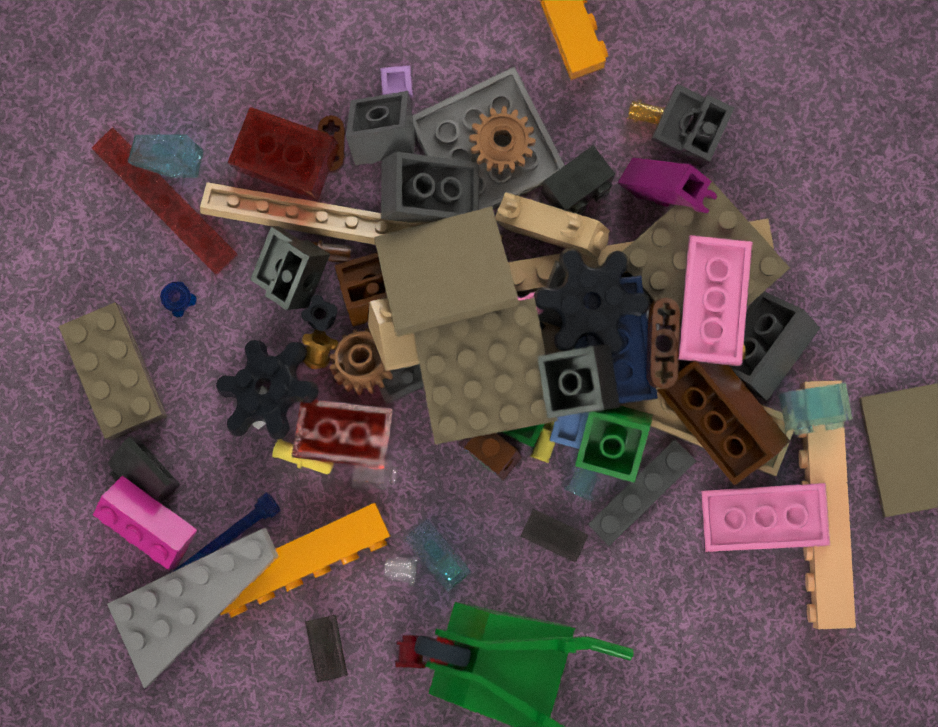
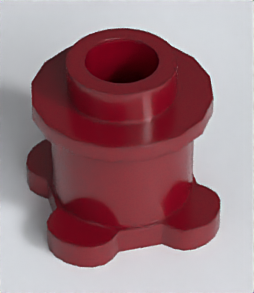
M402 635V640L396 641V644L399 645L398 660H395V667L426 668L423 655L414 651L419 635Z

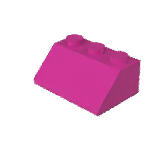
M121 476L101 496L93 513V516L104 525L109 526L129 543L135 545L168 570L177 568L197 532L196 528L124 476Z

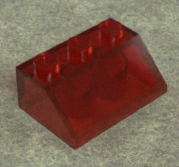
M314 400L311 403L300 402L292 457L385 469L393 427V409Z

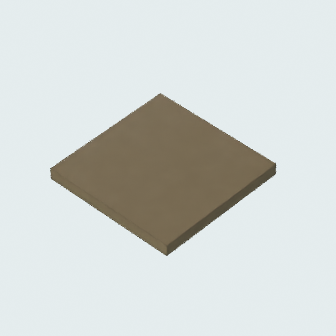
M492 206L374 237L397 337L519 305Z
M938 383L860 397L859 403L883 517L938 508Z

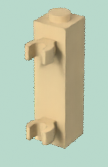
M505 192L495 216L496 222L509 231L562 248H575L581 254L597 259L601 251L607 246L609 239L608 234L610 230L599 220Z

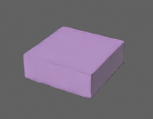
M410 65L380 68L383 95L409 91L410 97H413Z

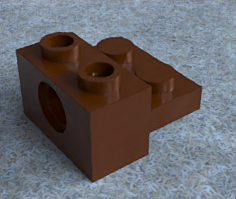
M377 252L334 265L353 327L368 323L370 301L388 298Z

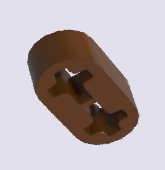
M333 115L322 118L317 130V161L320 168L327 173L338 172L343 167L345 161V126L340 118ZM330 122H334L335 127L340 128V131L334 133V142H329L328 133L323 131L324 128L329 127ZM329 147H334V155L339 157V161H335L332 167H329L326 161H322L323 157H328Z

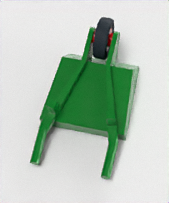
M459 602L454 603L447 630L436 628L434 635H438L437 638L419 635L414 647L416 653L431 658L430 661H426L425 667L435 670L428 694L513 727H564L550 717L568 653L589 649L628 661L632 659L634 654L632 648L589 636L573 637L575 628L571 626Z

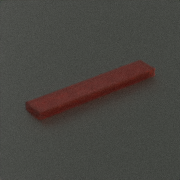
M113 127L91 147L216 276L238 255Z

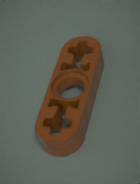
M662 298L654 301L650 305L648 312L646 377L648 383L657 389L673 386L678 377L680 308L671 298ZM665 304L666 310L671 311V315L665 317V326L671 325V330H656V326L663 325V316L658 315L657 311L663 308ZM661 334L666 335L671 342L670 349L665 353L660 352L655 345L657 337ZM655 357H670V362H663V371L669 374L668 378L663 379V383H661L659 377L655 376V372L660 371L662 361L655 362Z

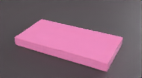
M689 236L679 340V360L735 366L742 365L752 242Z
M826 483L701 491L705 552L830 546Z

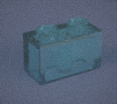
M846 382L789 391L779 395L785 431L794 430L795 435L813 433V427L825 425L826 430L844 428V422L852 420Z

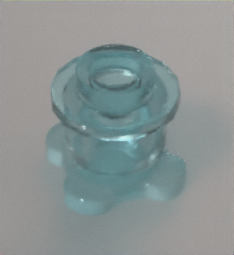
M573 467L572 470L575 472L569 486L565 485L563 490L588 501H593L594 497L591 494L597 481H601L596 476L597 472Z

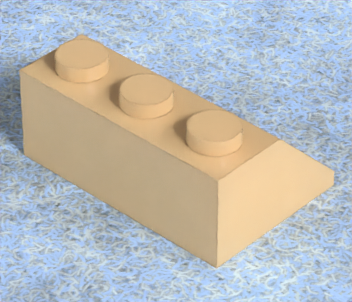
M388 298L370 301L368 327L385 370L389 371L418 365L419 359L414 333L397 337Z

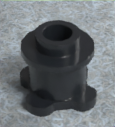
M314 295L311 298L309 307L302 311L301 317L313 329L325 331L334 324L338 309L334 304L324 301L321 295ZM323 310L326 312L323 319H316L318 311Z

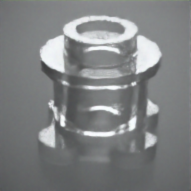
M393 553L392 559L386 558L384 577H390L389 584L397 581L410 583L409 586H414L418 556L413 555V558L397 557L396 553Z

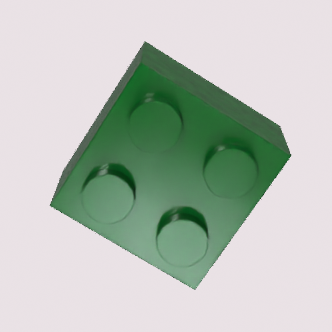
M624 406L589 412L575 466L635 483L653 414Z

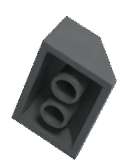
M764 291L752 302L746 311L743 343L745 345V360H742L741 366H729L751 393L768 401L820 327L804 309Z

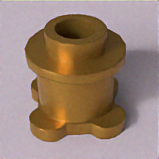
M317 329L311 334H304L302 342L306 345L307 355L303 362L311 369L327 367L330 362V349H336L338 341L329 337L325 331H318Z

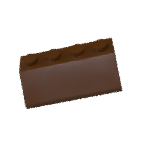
M692 361L678 372L677 381L673 386L657 389L658 393L734 486L775 457L791 442L729 365Z

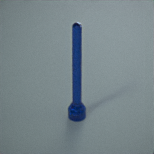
M268 492L264 493L257 499L258 502L254 505L255 509L172 572L225 547L263 518L265 520L268 517L273 518L281 512V508Z

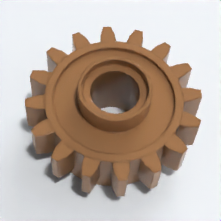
M503 106L501 113L497 114L494 108H490V117L487 118L485 115L480 114L479 120L481 125L475 123L472 125V130L477 134L469 136V142L476 144L471 147V154H479L477 163L479 165L485 162L488 172L492 168H497L498 173L501 175L504 169H509L511 173H514L515 165L525 166L524 156L531 158L533 155V151L528 147L535 146L536 139L528 136L534 133V127H525L528 118L525 116L518 119L517 109L512 114H507L506 106ZM499 135H505L511 142L509 145L501 147L494 142V139Z
M369 328L360 332L355 329L352 334L348 336L343 335V340L335 349V354H330L329 356L333 363L329 367L332 374L335 375L334 378L338 385L343 384L347 392L351 391L354 387L357 395H361L363 388H367L369 393L372 394L374 391L373 386L375 385L383 389L385 386L382 380L384 378L392 380L393 376L390 370H385ZM368 358L365 362L358 363L360 360Z

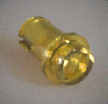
M638 99L637 102L631 101L628 118L633 119L634 123H637L639 120L658 124L665 107L642 103L641 99Z

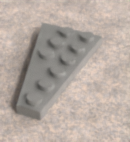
M266 528L258 530L107 604L144 689L149 687L221 615L220 613L229 604H232L240 596L239 594L279 557Z

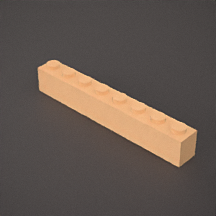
M842 380L804 382L800 384V389H796L795 392L796 407L801 408L802 420L797 422L798 438H803V450H799L798 456L800 469L804 468L805 481H801L800 485L826 483L830 546L803 547L805 561L810 563V573L805 575L807 592L811 591L812 604H807V619L809 623L813 622V628L815 629L856 628Z

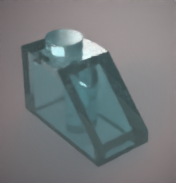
M187 134L134 135L128 163L171 178H198L204 150Z
M428 519L404 538L448 592L471 573V570Z

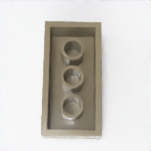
M114 302L58 326L105 439L115 440L167 417L125 313L119 304Z

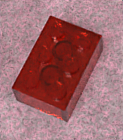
M250 107L227 163L237 172L318 201L340 145L334 136Z

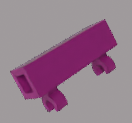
M632 157L617 182L639 199L654 201L657 205L669 207L670 204L693 207L695 211L701 213L709 212L703 205L705 197L713 200L717 198L714 191L707 190L712 181L690 164Z

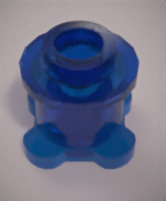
M171 282L165 285L160 295L163 306L172 311V315L178 318L184 315V311L189 306H194L197 302L196 296L190 294L188 287L183 282ZM180 293V299L173 302V296Z

